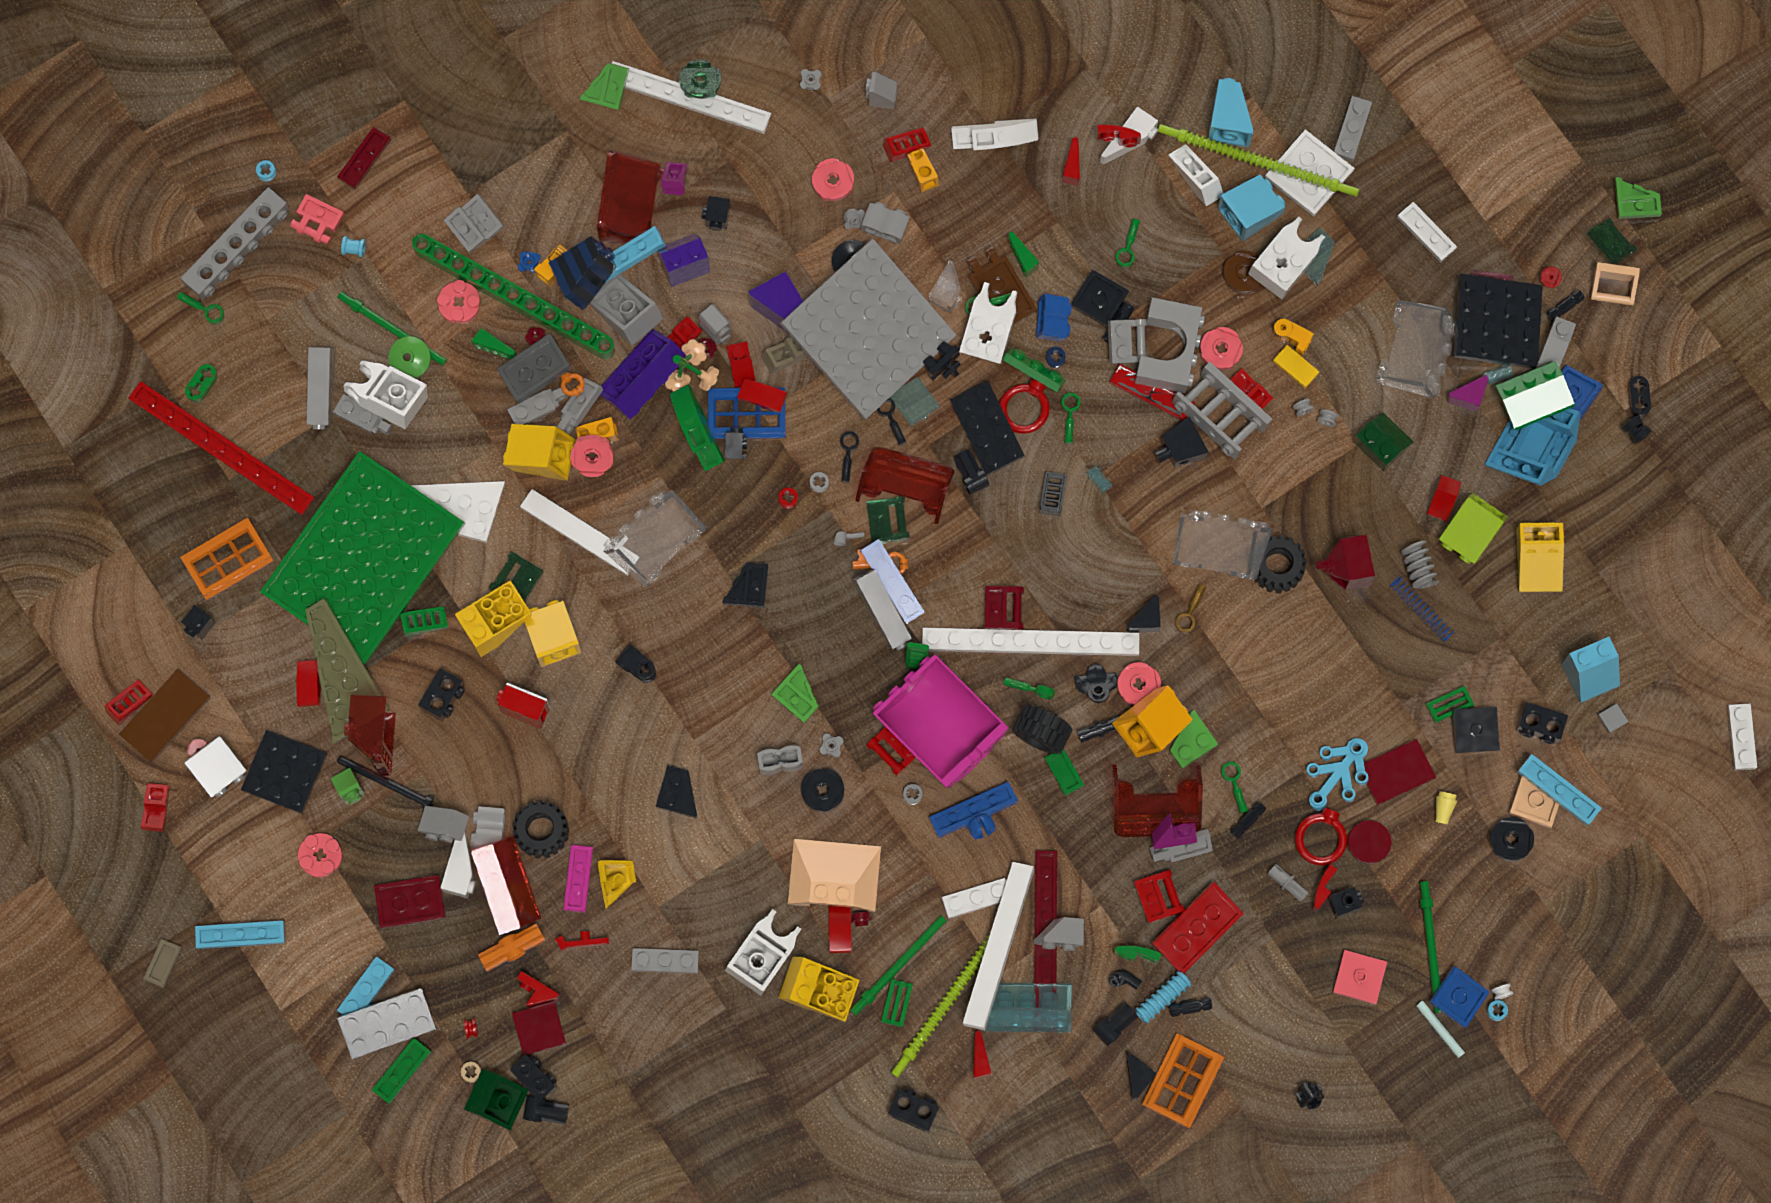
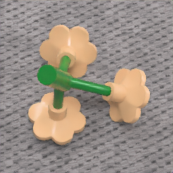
M691 339L682 346V351L686 354V357L682 358L679 355L673 357V362L679 365V370H675L665 382L667 389L674 392L690 383L691 378L689 375L684 374V368H688L698 374L697 376L701 378L699 384L701 389L708 391L711 386L715 385L719 374L717 368L711 366L707 371L698 370L689 364L691 362L697 366L701 361L706 360V347L703 343H698L695 339Z

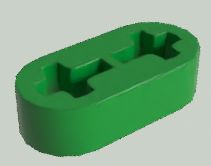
M204 364L200 366L187 384L185 394L191 402H201L216 382L218 374L212 365ZM210 371L212 377H211V378L206 377L205 380L203 381V379H204L203 372H207V373H208V372ZM199 387L200 394H195L192 397L191 390H196Z

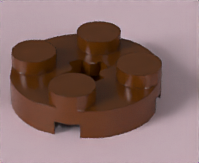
M1239 251L1229 257L1223 269L1226 286L1241 294L1256 292L1262 284L1250 275L1243 277L1239 270L1242 271L1243 267H1246L1249 272L1259 256L1251 251Z

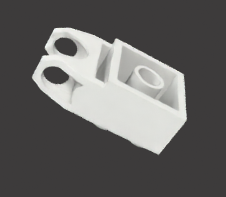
M1300 217L1283 227L1249 271L1251 277L1281 300L1314 261L1319 247L1325 239V236L1321 234L1311 242L1302 241L1297 235V228L1302 221Z
M984 282L982 291L974 300L959 352L1002 364L1016 316L1015 301L1018 292L1012 291L1011 296L1003 306H993L988 298L990 284ZM988 331L990 332L989 336H992V340L987 341L985 344L983 339H981V335Z
M361 361L359 364L360 370L370 380L363 384L346 382L344 384V392L352 397L360 407L406 429L428 398L427 384L391 366L387 367L380 363Z
M773 909L767 917L756 924L725 969L727 973L760 996L792 952L796 937L801 931V928L797 926L788 936L779 937L775 935L771 929V923L776 914V911ZM758 959L760 961L759 965L761 967H754L751 960L755 962V960Z

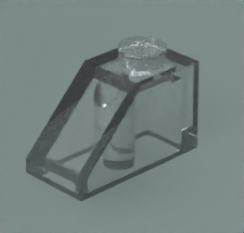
M949 260L928 295V302L951 313L953 308L957 309L963 298L960 297L961 287L954 263Z

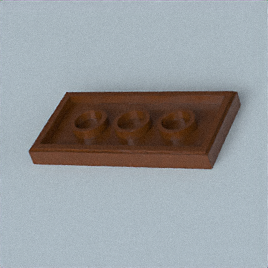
M177 669L119 735L153 763L210 700V697Z

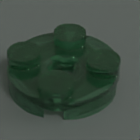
M693 60L687 63L684 69H681L679 85L684 91V95L688 98H712L717 95V91L721 86V72L717 67L715 69L711 66V63L708 61ZM698 77H702V80L705 81L699 82L697 81Z

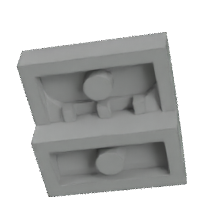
M479 194L475 195L463 207L455 209L444 219V222L469 253L505 228L504 224Z

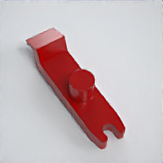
M590 931L580 932V940L565 942L563 936L554 940L561 952L566 949L609 945L608 937L590 939Z

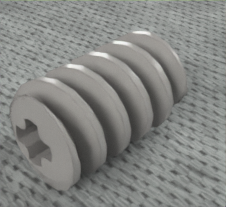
M1427 541L1413 543L1401 552L1403 556H1408L1404 559V563L1410 564L1407 567V571L1412 572L1409 578L1415 581L1412 583V587L1416 589L1432 587L1440 582L1433 581L1432 579L1438 575L1436 572H1430L1435 565L1427 564L1432 559V556L1424 555L1429 551V548H1422Z

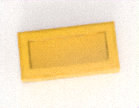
M1288 345L1273 360L1274 364L1304 389L1319 374L1316 368Z

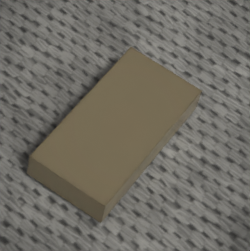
M161 939L143 980L165 988L183 948Z

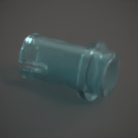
M1505 363L1502 364V367L1485 372L1489 385L1506 378L1510 380V377L1514 376L1510 364L1506 365Z
M1096 465L1087 472V475L1089 476L1088 479H1092L1103 494L1113 484L1101 472L1102 468H1098Z

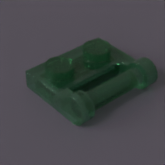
M1608 218L1603 223L1593 227L1587 235L1611 262L1616 265L1632 256L1638 249L1634 244L1631 245L1613 225V220Z
M904 496L866 501L871 543L878 539L882 544L910 539V534L907 532L904 511V504L906 502ZM893 506L896 509L898 533L892 534L889 507Z
M510 551L507 556V562L494 583L491 582L488 589L494 591L502 586L516 563L521 567L511 582L523 601L526 602L544 571Z

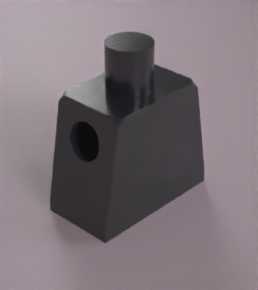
M1188 417L1162 436L1161 444L1163 448L1155 451L1154 455L1159 464L1170 459L1174 467H1179L1207 458L1209 451L1191 418Z

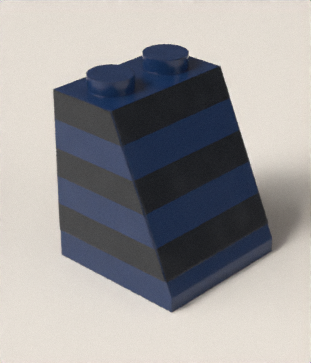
M592 236L549 262L564 296L581 310H584L590 304L617 267L613 260L615 259L613 251L609 247L606 248L601 240L597 241Z

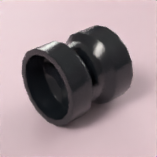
M1639 415L1622 427V430L1632 437L1631 440L1635 445L1652 433V430L1642 423L1643 420Z

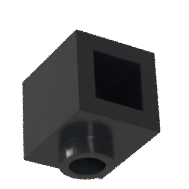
M709 196L708 205L703 207L702 219H705L706 227L714 231L727 230L731 207L730 199Z
M195 605L181 621L185 627L184 631L192 638L197 636L201 640H203L215 624L209 615Z
M1355 887L1333 894L1328 898L1335 919L1360 911L1364 903L1361 892H1356Z

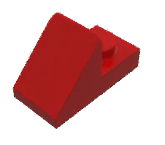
M742 342L727 345L726 348L735 388L741 387L744 379L756 381L748 343Z
M522 971L518 975L519 987L529 993L532 990L534 991L526 1004L527 1008L559 1000L560 995L539 981Z

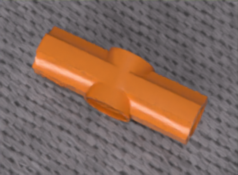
M536 923L517 934L513 933L504 937L497 945L481 952L478 956L488 972L507 961L512 962L520 958L527 950L546 940Z

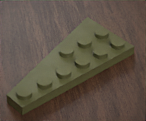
M322 599L307 608L306 615L313 640L314 654L317 659L324 702L328 712L327 717L331 727L333 744H336L390 711V708L326 599Z

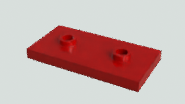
M1212 882L1151 944L1177 972L1185 974L1244 913L1215 882Z

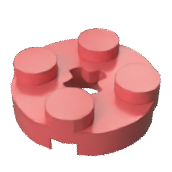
M831 158L817 165L812 175V186L815 193L822 200L839 201L847 197L853 190L854 174L848 164ZM831 175H833L834 178H839V180L836 181V184L832 185V183L827 182L830 180Z
M462 280L446 285L437 298L441 315L450 323H468L479 313L480 297L477 290L471 284ZM455 299H464V305L462 307L459 305L455 307Z
M1218 327L1207 332L1200 344L1201 359L1206 365L1211 362L1219 370L1232 369L1239 362L1243 353V345L1238 334L1226 327ZM1224 344L1227 352L1218 353L1215 347Z
M586 435L577 438L572 446L570 455L573 467H576L580 474L587 477L603 475L605 471L611 468L614 459V451L609 440L597 435ZM594 452L598 456L594 460H590V456L586 455Z
M1142 662L1132 663L1125 667L1117 682L1119 695L1126 704L1133 706L1153 690L1161 687V679L1158 672ZM1136 679L1145 682L1142 690H1138L1137 687L1133 686L1136 683Z
M318 833L307 836L298 850L300 866L307 874L316 878H325L334 871L336 872L343 859V852L339 843L328 834ZM319 850H323V853L326 854V858H322L321 861H317V857L314 856Z

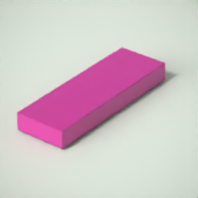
M571 845L564 911L586 913L593 847Z

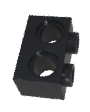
M440 668L418 704L420 710L442 722L445 717L449 718L454 710L452 705L455 700H459L464 694L463 680ZM446 683H454V688L451 691L443 690ZM436 701L443 702V707L439 710L432 709V705Z
M1526 702L1522 708L1516 731L1521 732V735L1527 738H1533V736L1541 738V741L1546 744H1558L1562 738L1568 715ZM1526 718H1534L1536 726H1529L1526 723ZM1547 724H1554L1557 727V732H1549Z
M904 1088L903 1091L898 1089L888 1116L929 1133L939 1110V1106L936 1105L937 1102L928 1097H924V1099L915 1096L916 1092ZM902 1099H907L911 1106L908 1110H901L898 1107V1102ZM920 1109H929L931 1116L928 1119H921L918 1115Z

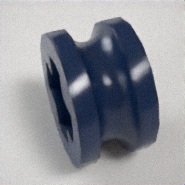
M1059 347L1049 349L1046 356L1047 364L1052 368H1060L1065 363V352ZM1053 353H1058V357H1062V359L1054 362V359L1050 358V356H1053Z

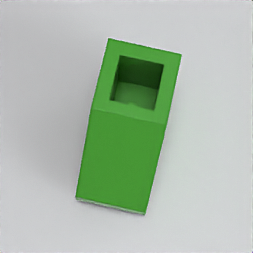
M350 768L331 778L345 804H354L362 799L361 796L365 794Z

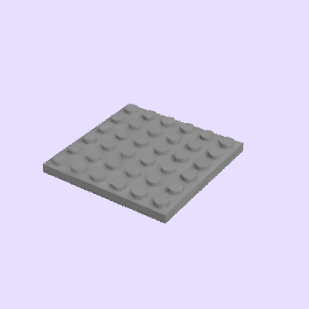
M871 239L780 322L781 326L864 420L924 366L923 361L928 356L934 357L938 353L937 348L944 341L949 343L956 336L954 331L874 239Z

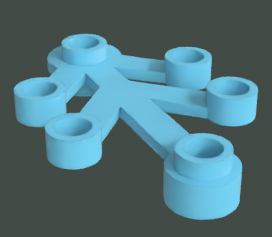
M1352 739L1348 742L1347 746L1331 749L1329 746H1324L1320 749L1322 760L1328 761L1332 757L1338 756L1346 757L1342 762L1319 766L1316 763H1311L1307 766V774L1312 778L1321 774L1333 773L1319 792L1311 794L1309 802L1314 810L1320 811L1326 807V797L1341 777L1343 800L1346 802L1354 801L1355 791L1352 789L1349 767L1354 761L1357 770L1355 775L1356 783L1359 785L1367 784L1368 774L1365 772L1363 758L1368 753V746L1364 740ZM1355 746H1360L1361 750L1359 752H1355L1353 748ZM1326 750L1330 751L1329 756H1323L1322 753ZM1312 767L1317 768L1316 773H1310L1309 770ZM1364 775L1366 779L1359 781L1358 776ZM1351 792L1353 796L1346 798L1345 793ZM1315 797H1321L1322 801L1316 803L1314 799Z

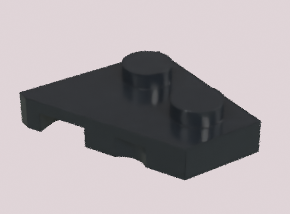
M746 563L740 576L733 583V587L727 596L724 597L723 605L765 608L769 565Z
M667 765L656 808L697 819L689 771Z

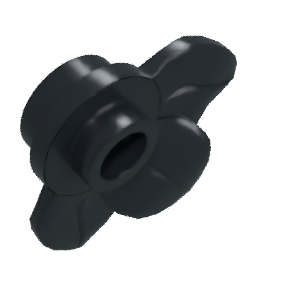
M1093 663L1089 666L1087 675L1075 676L1074 682L1080 693L1087 694L1091 701L1100 704L1106 701L1109 697V692L1117 687L1118 677L1116 673L1106 674L1103 666ZM1096 690H1101L1102 693L1097 694V693H1095V691H1096Z

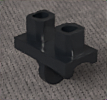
M944 341L937 348L938 353L942 356L939 361H936L931 355L923 361L924 367L928 371V377L932 381L945 369L946 371L942 374L944 379L950 375L954 378L959 375L956 369L961 364L956 359L960 356V349L956 345L952 347Z

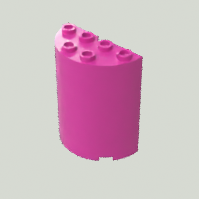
M934 655L931 658L926 657L919 664L921 668L917 672H910L904 678L905 682L901 688L895 686L889 692V698L885 702L879 701L872 710L874 712L872 714L948 789L955 782L958 783L991 752L994 748L993 745L1003 738L1008 727Z

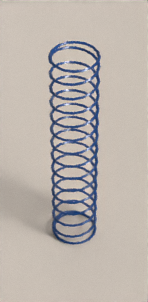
M1399 576L1389 587L1397 583L1399 584L1403 578ZM1405 582V583H1404L1402 586H1400L1399 588H1401V587L1403 588V587L1406 585L1407 582ZM1408 587L1402 593H1404L1405 591L1407 592L1410 589V587ZM1435 610L1429 614L1430 616L1428 617V619L1435 612ZM1439 614L1433 618L1434 620L1432 621V623L1439 616ZM1443 618L1437 622L1438 624L1436 625V627L1440 624ZM1451 627L1444 631L1445 634L1449 631ZM1455 631L1450 633L1445 638H1441V640H1444L1443 642H1445Z

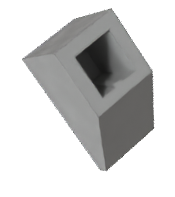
M872 72L871 79L867 78L866 98L869 99V106L894 109L897 82L877 72Z
M1069 917L1055 919L1034 939V944L1042 945L1043 949H1055V946L1062 947L1063 951H1075V947L1083 945L1084 919Z

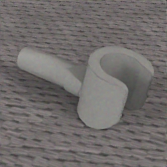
M840 531L834 537V545L845 546L846 539L864 537V532L850 534Z

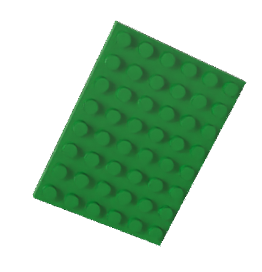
M359 451L260 593L307 625L306 609L322 599H326L360 659L366 665L400 618V613H403L466 523Z

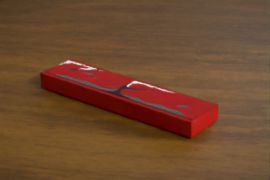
M1119 364L1109 384L1180 421L1188 418L1184 413H1180L1172 403L1177 394L1176 392L1135 383L1137 372Z

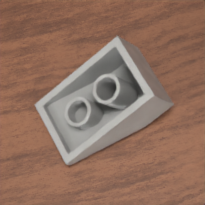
M620 274L606 282L590 302V305L631 346L664 319L656 303Z

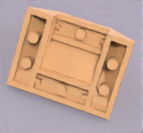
M794 839L788 904L853 907V910L875 912L881 846Z

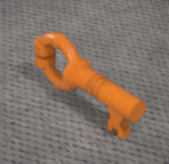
M568 372L560 376L561 390L564 394L577 397L584 392L585 382L582 376ZM572 379H577L580 385L576 386V389L574 388L569 391L566 388V383H569Z
M858 550L859 558L858 561H853V569H871L862 552ZM890 552L889 556L891 558L897 557L900 563H902L899 570L902 575L908 569V559L899 552Z

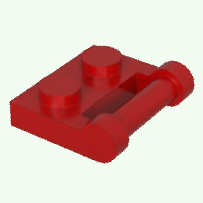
M886 727L866 745L870 750H874L893 769L892 773L896 777L916 759ZM882 740L903 759L900 764L879 744Z
M1171 870L1134 881V886L1148 924L1181 914L1185 910L1184 905H1181L1174 887ZM1163 880L1173 908L1167 910L1158 881Z

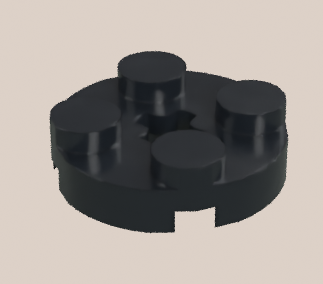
M823 768L811 771L806 775L802 782L801 795L804 803L810 809L816 812L828 813L841 804L845 788L842 778L835 771ZM826 785L828 787L827 792L829 793L820 796L817 788Z
M1507 817L1498 822L1491 830L1489 842L1495 856L1505 861L1514 862L1525 858L1534 846V833L1522 819ZM1510 834H1514V838H1518V842H1514L1513 845L1506 841V837H1509Z

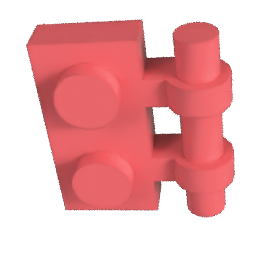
M306 194L296 211L297 215L303 218L300 222L293 219L290 227L296 229V232L301 235L306 234L312 237L314 241L318 243L323 242L328 245L331 237L325 234L326 230L335 232L345 214L343 211ZM310 221L320 225L317 230L308 226Z

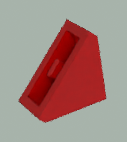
M1441 475L1427 515L1447 522L1462 482Z

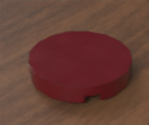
M1372 820L1362 821L1355 825L1348 837V849L1351 855L1357 861L1364 864H1376L1384 860L1390 852L1392 845L1391 835L1387 828L1381 823Z

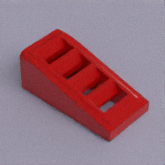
M924 127L888 137L883 143V148L890 163L907 157V154L921 148L925 150L932 146ZM916 136H919L922 144L918 143ZM908 139H911V142H912V144H913L912 147H911V145H910ZM900 142L903 143L905 149H902Z
M1074 137L1071 142L1062 181L1063 183L1078 186L1080 180L1079 141L1077 137Z
M138 679L105 705V712L120 726L146 703L153 694ZM137 689L143 696L140 698L134 690ZM129 695L136 701L135 703L128 698ZM122 701L128 706L127 709L121 704ZM116 707L121 712L120 714L115 710Z
M976 1031L974 1039V1080L991 1075L980 1031Z

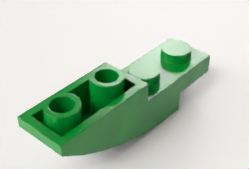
M688 384L670 393L682 431L692 452L696 453L704 470L708 471L725 462L706 424L708 420L690 385Z

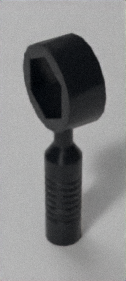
M888 398L885 402L891 404V411L889 413L881 412L880 408H878L877 413L881 417L889 418V425L898 445L902 446L907 442L898 422L892 417L895 412V402Z
M851 431L843 433L840 438V445L846 451L841 482L843 483L850 482L852 464L850 454L859 446L858 435ZM852 436L856 439V445L847 447L843 444L844 438Z

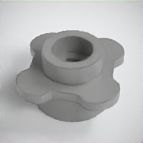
M804 69L801 71L802 81L800 82V87L802 89L818 90L821 87L819 78L822 74L819 70L808 71Z
M849 209L844 214L845 229L861 228L865 212L862 209Z
M830 734L823 735V745L820 747V753L839 757L843 738L840 736L832 737Z

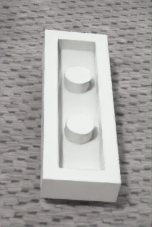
M1414 202L1397 216L1399 221L1440 263L1456 250L1457 246Z
M1751 704L1728 705L1734 771L1756 769L1757 760Z
M1005 878L942 897L948 919L1000 904L1006 885Z

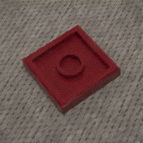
M555 1001L512 1013L523 1056L566 1045Z

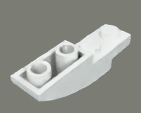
M1037 119L995 121L994 124L952 126L951 129L953 149H994L1029 143L1039 139Z

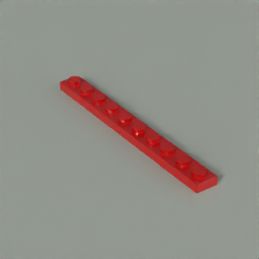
M140 381L128 397L135 405L301 516L305 514L315 500L312 495Z

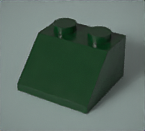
M1383 412L1371 420L1355 436L1353 443L1384 472L1414 441Z
M482 1069L464 1110L511 1131L529 1090L496 1073Z

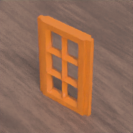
M248 518L180 557L206 601L274 562ZM248 532L253 542L237 550L232 540ZM228 543L234 553L218 562L213 552ZM255 545L261 555L245 563L240 554ZM209 555L214 565L199 573L193 563ZM237 557L241 567L226 575L220 565ZM217 568L222 578L206 586L202 576Z
M1176 1034L1142 1105L1190 1129L1224 1057L1182 1035ZM1184 1046L1195 1051L1188 1067L1176 1062ZM1198 1054L1210 1059L1202 1075L1191 1070ZM1174 1066L1185 1071L1177 1088L1166 1083ZM1189 1074L1200 1079L1193 1095L1181 1090ZM1164 1087L1175 1092L1168 1108L1156 1103ZM1178 1095L1190 1100L1182 1116L1171 1111Z

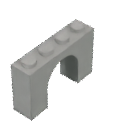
M1157 298L1151 299L1147 325L1169 329L1177 333L1183 341L1184 352L1178 358L1168 361L1141 356L1135 383L1181 393L1186 392L1187 386H1192L1194 374H1190L1191 367H1195L1197 360L1194 349L1195 347L1199 348L1201 335L1197 333L1198 328L1203 327L1205 317L1201 315L1202 307Z

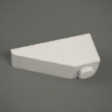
M1137 107L1123 127L1140 132V144H1137L1135 147L1126 148L1119 146L1118 138H1115L1102 153L1100 163L1104 165L1145 144L1148 139L1152 140L1159 130L1157 129L1158 120Z
M1186 144L1168 155L1194 194L1205 206L1210 205L1221 197L1223 191L1219 178Z
M465 830L462 841L455 840L441 884V890L468 899L469 893L473 894L476 881H473L474 874Z

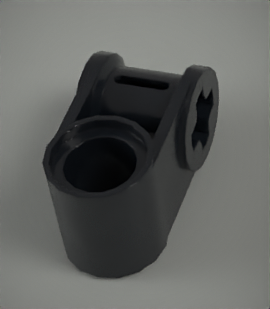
M630 644L624 648L615 660L618 666L631 673L643 683H650L656 677L654 664ZM649 668V674L646 672L644 674L642 673V669L647 670Z

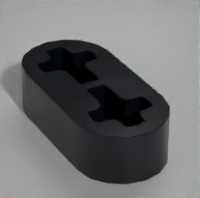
M1636 376L1628 385L1630 411L1634 416L1639 415L1642 418L1651 409L1649 382L1645 377ZM1637 382L1644 386L1640 394H1638V389L1634 387ZM1639 399H1641V405L1646 407L1642 412H1640L1639 408H1635L1639 403Z

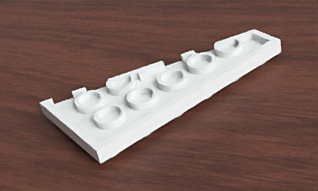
M505 481L412 485V487L466 523L458 536L487 543L506 483Z

